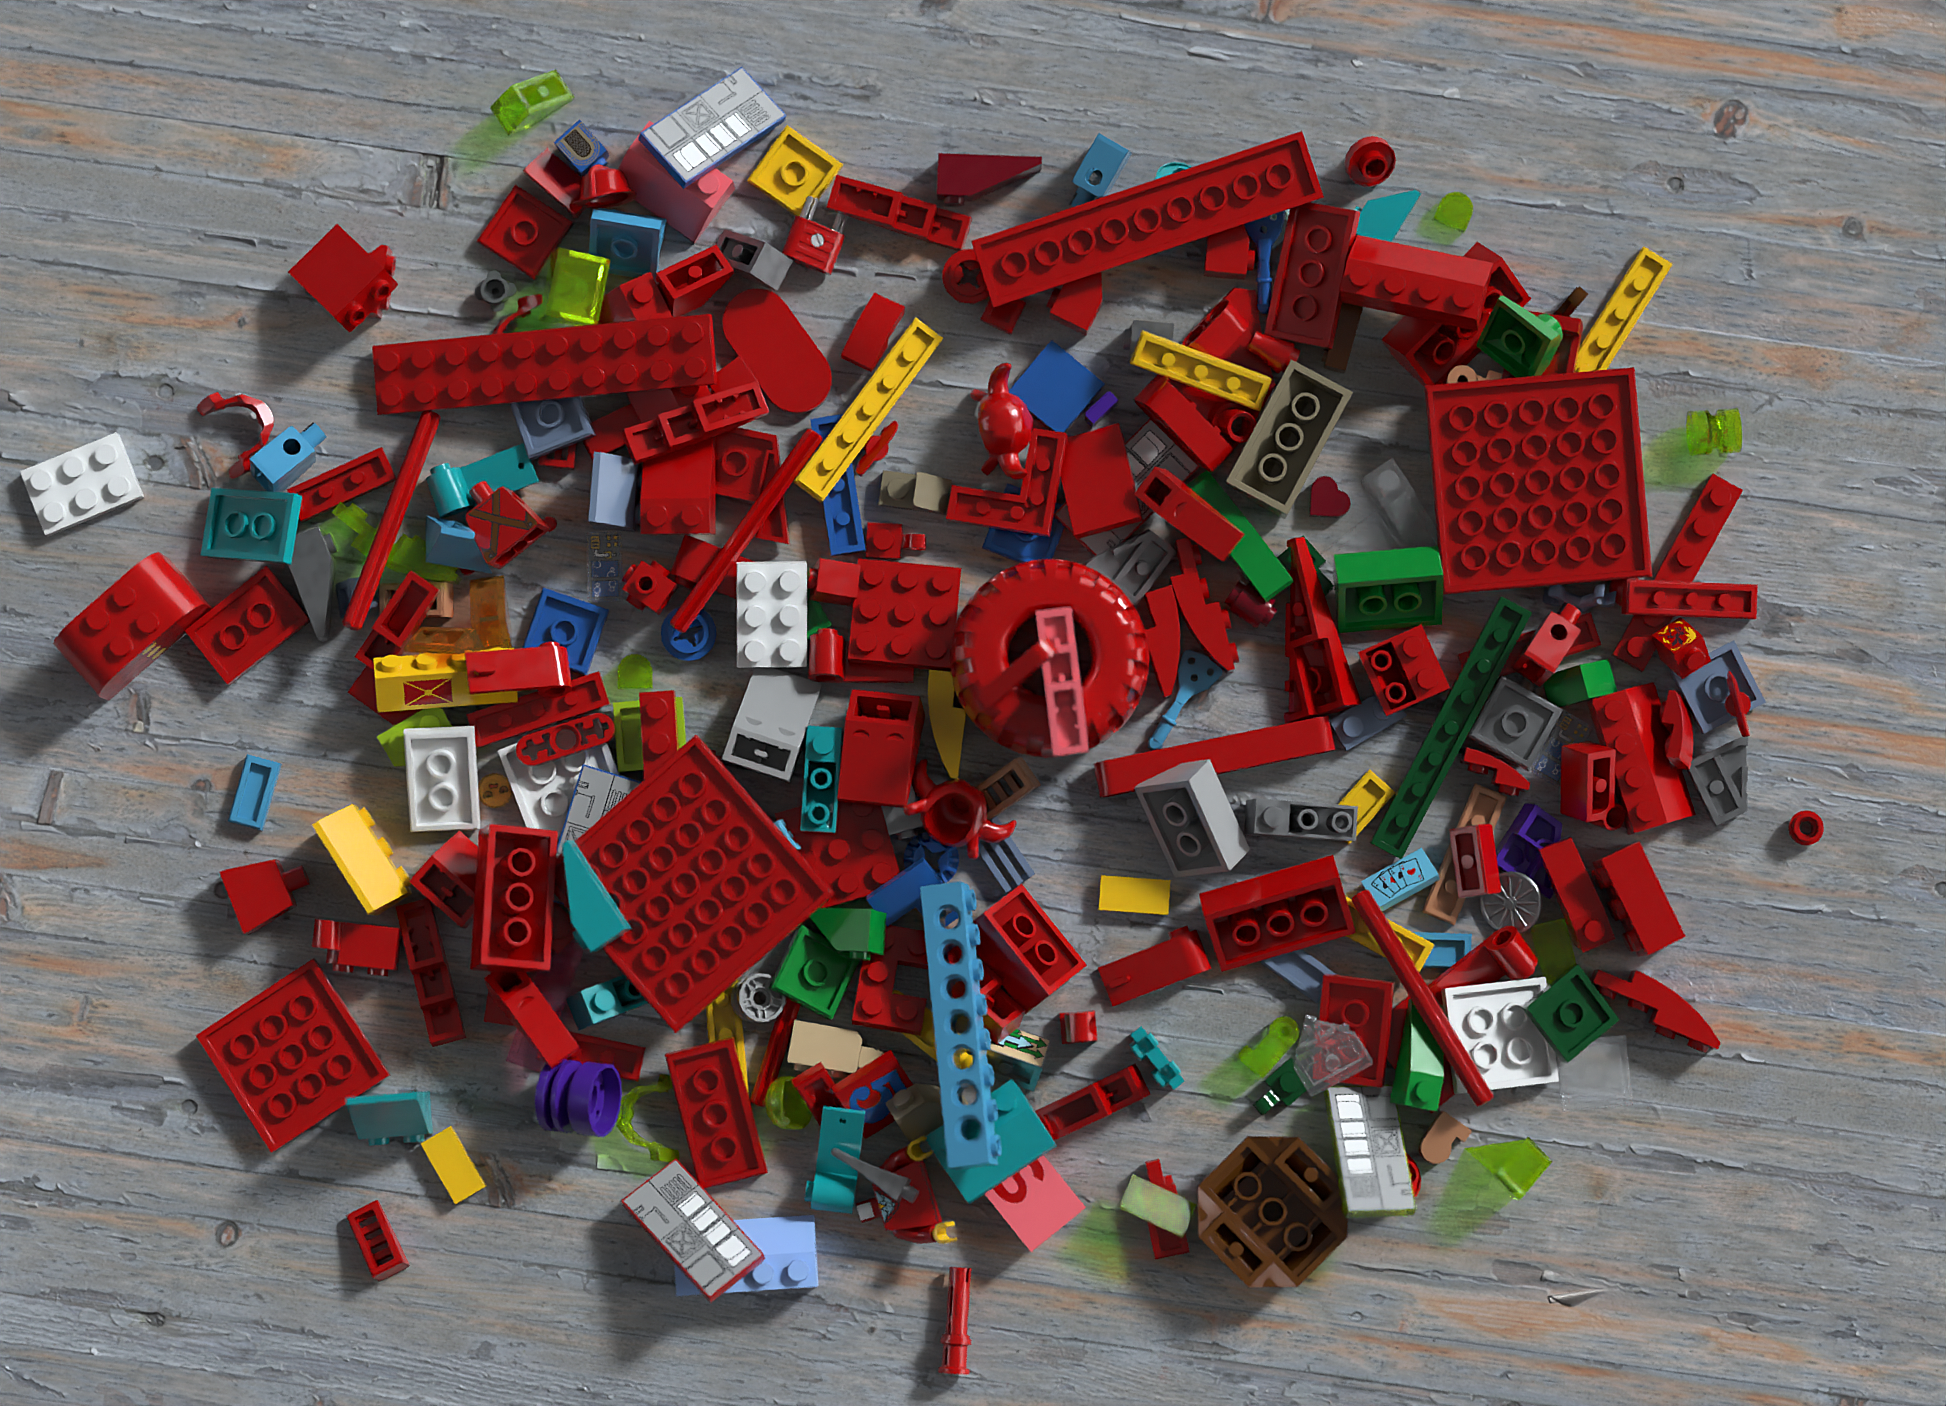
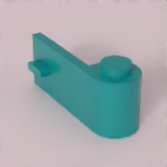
M523 443L461 468H451L449 463L438 465L430 469L431 475L425 478L440 518L450 517L476 507L477 504L469 494V491L479 482L486 481L493 492L502 486L515 492L539 482L533 463L528 458Z
M823 1106L814 1181L807 1180L805 1201L811 1202V1209L853 1214L858 1171L834 1157L831 1151L836 1148L860 1160L865 1111Z

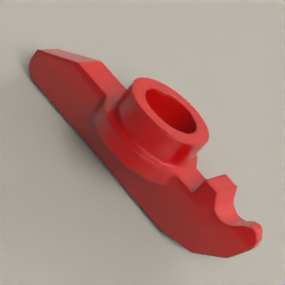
M892 421L889 426L884 427L880 436H871L863 446L865 455L858 462L855 471L860 477L874 461L882 460L887 455L888 443L898 430L899 424L897 421Z
M1728 671L1727 688L1730 694L1725 700V709L1731 716L1736 717L1742 737H1748L1750 732L1745 715L1750 710L1751 701L1745 693L1739 691L1735 677L1731 671Z

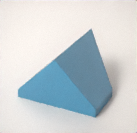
M431 516L426 517V562L492 574L474 540V531L458 521Z

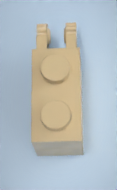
M794 1020L787 1062L795 1063L793 1070L803 1072L822 1062L823 1066L829 1069L828 1073L831 1077L844 1079L850 1073L857 1071L858 1067L862 1068L884 1053L879 1049L876 1051L874 1048L863 1047V1038L858 1031Z

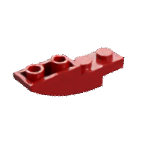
M1189 537L1178 539L1175 541V548L1177 550L1181 575L1170 577L1169 583L1172 585L1181 617L1191 635L1207 656L1226 674L1234 672V663L1239 662V656L1235 642H1228L1226 630L1231 629L1227 608L1221 609L1219 602L1205 605L1204 599L1210 598L1206 578L1199 579L1196 567L1202 564L1198 545H1191Z
M1599 969L1593 971L1590 980L1597 986L1596 988L1602 996L1612 1000L1615 999L1616 995L1629 1000L1627 1006L1643 1013H1647L1649 1008L1653 1009L1648 1023L1656 1026L1655 1033L1672 1040L1675 1039L1676 1035L1689 1040L1687 1046L1703 1053H1707L1709 1048L1713 1050L1719 1049L1721 1042L1709 1024L1685 999L1666 985L1638 970H1632L1627 981Z

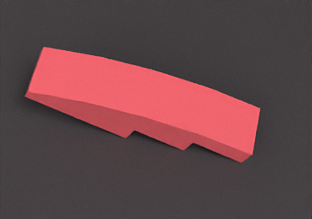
M1071 607L1037 610L1036 620L1039 641L1048 637L1058 650L1052 658L1042 665L1053 756L1088 752Z

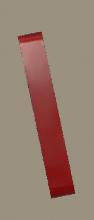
M1322 716L1093 763L1100 798L1135 792L1134 787L1137 784L1181 763L1210 759L1216 775L1327 753L1336 749L1329 716Z

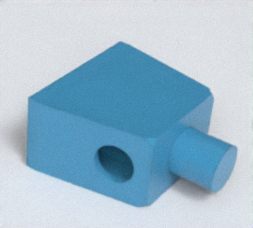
M1098 133L1072 180L1079 187L1069 205L1075 207L1093 201L1096 197L1102 198L1107 196L1132 152ZM1093 171H1101L1102 179L1098 185H1091L1089 182V177Z
M314 422L301 433L293 426L288 427L250 458L251 475L266 491L284 492L316 462L314 448L327 438L326 435ZM292 451L297 452V454L295 455H289L287 453Z

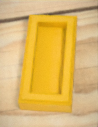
M1370 769L1338 804L1358 806L1356 836L1396 792Z
M1101 875L1098 910L1168 915L1171 880Z
M452 1126L421 1143L423 1150L455 1204L486 1187L484 1180Z

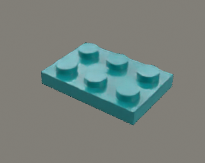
M211 488L200 556L213 559L291 565L302 496L284 492Z

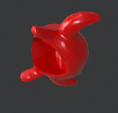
M1002 363L996 366L990 374L988 393L973 389L970 397L974 401L980 402L978 406V428L984 447L989 455V458L983 463L981 471L988 476L1000 465L1006 476L1019 480L1028 474V471L1022 468L1018 454L1027 447L1031 440L1033 419L1027 405L1018 396L1009 393L1008 378L1012 365L1010 363Z
M927 759L921 760L915 766L912 786L921 800L905 805L903 812L908 816L920 813L923 827L935 841L951 847L967 845L968 858L975 860L979 855V840L988 843H999L1009 838L1014 832L1016 820L1003 825L987 820L988 808L986 798L979 789L963 779L948 780L936 785L927 775Z

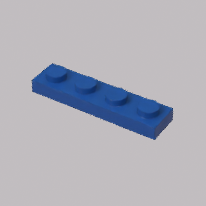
M843 414L810 419L812 430L822 437V441L815 452ZM851 463L823 501L832 557L866 552L853 465Z

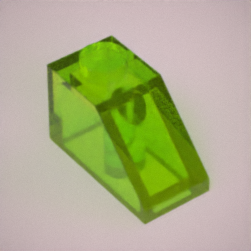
M555 69L511 85L489 108L509 136L531 128L571 102L575 96L560 73Z

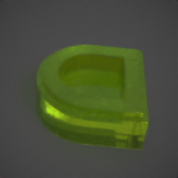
M1461 192L1446 194L1441 199L1433 220L1465 233L1473 214L1471 199Z
M631 654L624 657L619 663L617 671L618 690L653 689V668L649 660L639 654Z

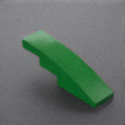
M1207 470L1187 484L1189 488L1245 534L1228 557L1265 602L1294 582L1265 541Z

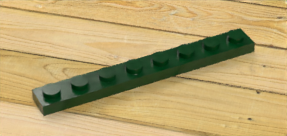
M1502 596L1499 597L1369 843L1402 860L1532 614L1531 611Z

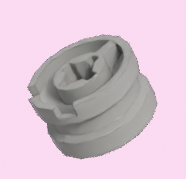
M762 973L752 974L741 978L734 985L731 992V1005L740 1019L748 1023L768 1022L775 1019L782 1012L785 1005V997L769 989L773 976ZM761 991L760 1001L763 1004L757 1005L753 1000V996L756 992Z

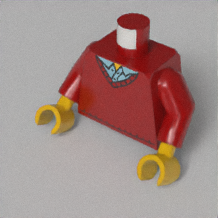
M922 1136L909 1143V1145L891 1153L879 1167L880 1169L911 1179L909 1185L919 1190L914 1203L904 1198H901L900 1202L898 1200L895 1201L881 1188L872 1183L875 1197L857 1202V1210L862 1223L882 1217L885 1230H891L892 1234L898 1239L916 1244L952 1243L957 1241V1238H949L946 1234V1229L949 1226H954L955 1223L953 1221H942L924 1162L925 1158L933 1154V1150L925 1153L920 1149V1142L927 1139L925 1136Z

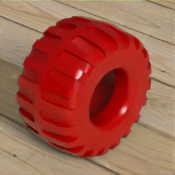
M1032 560L1009 567L991 577L979 587L966 603L957 620L951 640L950 670L958 699L968 717L993 741L1007 749L1032 757L1057 758L1080 754L1072 753L1053 756L1046 696L1036 695L1020 684L982 715L970 700L1010 666L1008 660L1010 642L1018 628L1030 619L1036 618L1037 610L1071 607L1073 622L1088 637L1092 652L1091 666L1081 683L1089 750L1108 740L1128 721L1140 702L1148 678L1149 644L1145 627L1131 600L1108 577L1085 565L1067 560Z

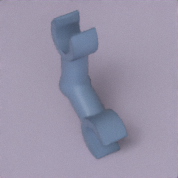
M1605 584L1595 586L1593 593L1579 596L1566 592L1562 585H1550L1549 590H1544L1542 602L1549 606H1561L1566 602L1575 606L1580 612H1586L1588 609L1596 606H1614L1617 591L1604 593Z

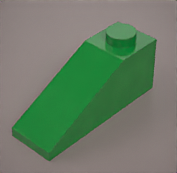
M1409 999L1390 1103L1437 1111L1444 1078V1053L1412 1000ZM1439 1005L1444 1012L1443 1005Z

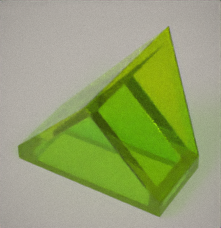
M1529 1136L1523 1140L1465 1148L1515 1200L1523 1198L1553 1162Z

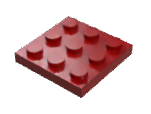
M858 558L857 564L861 566L857 599L853 602L848 662L951 672L950 647L957 622L962 568Z
M839 801L836 833L801 831L802 806L774 813L776 821L783 819L786 823L787 831H791L794 836V842L800 845L801 849L798 850L800 854L835 893L820 908H828L866 897L900 873L880 805Z

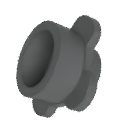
M490 271L481 286L475 289L476 298L490 304V308L494 312L502 311L507 299L516 294V286L511 282L507 283L501 278V274L498 271ZM494 288L499 289L498 294L492 293Z

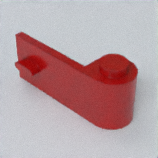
M684 535L669 574L675 577L674 582L677 585L693 590L694 585L698 583L722 548L692 536ZM740 556V557L737 559L736 562H755V561H752V560H750V559H747V558H745V557ZM736 562L715 590L736 599Z
M818 629L817 634L810 636L808 678L812 681L824 683H914V668L848 662L849 641H845V638L838 635V631L835 629Z
M545 642L540 644L539 647L467 652L464 654L469 695L537 689L540 696L557 697L572 691L567 648L560 646L558 642Z
M1188 925L1168 932L1170 939L1098 967L1112 1006L1114 1007L1211 969L1197 930L1189 931Z
M1505 926L1495 931L1427 986L1438 1003L1443 1005L1441 989L1495 983L1504 975L1512 980L1527 979L1534 973L1538 959L1516 927Z

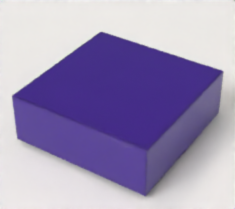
M1107 391L1085 412L1084 420L1094 428L1118 405V399L1111 392Z

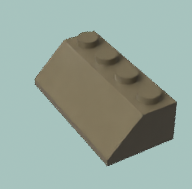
M1291 360L1226 483L1253 503L1285 519L1353 392Z

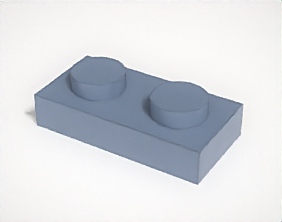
M1376 694L1362 701L1361 705L1352 707L1329 721L1344 750L1348 751L1405 718L1407 715L1404 710L1385 716Z

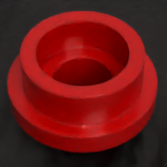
M1800 811L1793 815L1789 821V835L1800 845H1812L1819 841L1823 835V821L1818 814L1812 811ZM1802 822H1808L1811 825V832L1808 835L1800 831V824Z

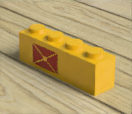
M495 647L489 650H458L434 654L425 652L419 655H388L374 658L377 711L388 712L518 702L517 691L469 695L464 654L467 652L514 648Z

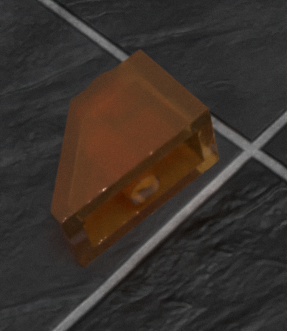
M504 575L470 580L471 627L476 649L512 648V628Z

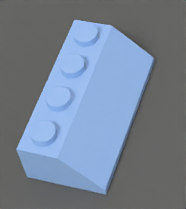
M814 1215L733 1220L763 1252L765 1260L724 1293L818 1287ZM674 1263L676 1296L702 1295Z

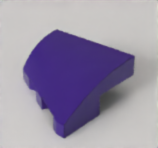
M1525 803L1496 848L1498 868L1503 872H1519L1528 876L1536 883L1541 895L1546 899H1551L1554 890L1551 889V883L1538 849L1558 842L1561 839L1563 824L1536 804Z

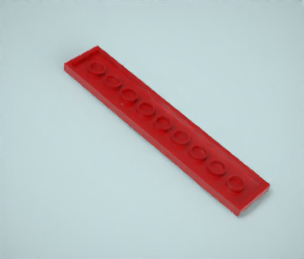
M1300 131L973 240L971 243L992 306L995 308L1322 199L1324 196L1303 132Z
M711 314L372 346L377 415L718 384Z

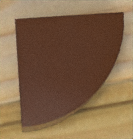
M1580 286L1576 287L1553 315L1570 317L1588 296V293Z

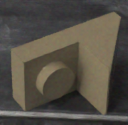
M883 470L878 505L947 515L952 480L923 472H917L916 475Z

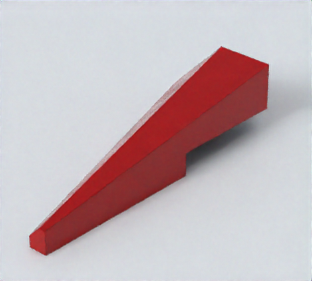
M1304 537L1287 540V547L1291 548V570L1287 572L1294 582L1290 588V602L1286 603L1285 657L1289 658V680L1285 681L1284 691L1289 692V711L1284 713L1285 723L1329 715L1362 704Z

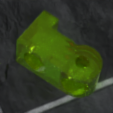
M1282 1016L1274 1019L1267 1027L1266 1036L1253 1050L1249 1046L1244 1045L1236 1053L1235 1057L1256 1076L1263 1079L1298 1039V1024L1290 1017Z

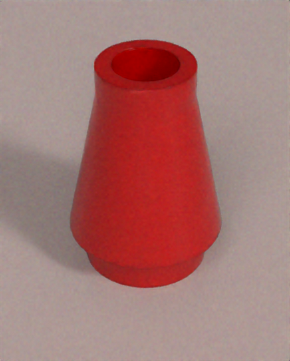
M1258 331L1253 334L1247 346L1249 351L1253 352L1278 374L1285 372L1291 360L1296 362L1301 352L1294 347L1295 343L1271 337Z

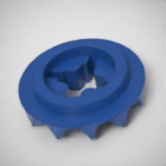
M678 607L671 611L663 621L661 627L662 643L665 649L675 658L684 661L701 659L712 650L717 636L715 623L712 617L702 609L690 625V628L703 626L694 635L697 646L693 647L692 643L687 639L675 641L682 633L674 629L670 625V621L680 608Z
M927 832L918 834L908 843L905 849V869L922 857L925 859V850L923 849L925 845L932 853L945 851L941 858L937 860L940 872L937 873L935 869L933 870L943 883H947L953 878L959 866L957 847L942 845L931 838Z

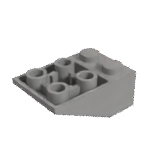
M755 667L734 721L722 760L726 763L791 783L807 734V726L810 725L823 684L772 667Z

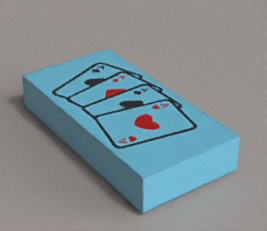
M1420 848L1402 858V860L1400 859L1362 880L1361 883L1365 890L1368 889L1380 909L1384 911L1440 880V877L1424 850Z

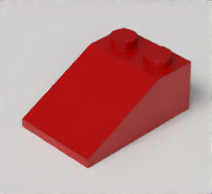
M715 437L643 462L640 497V534L716 535Z

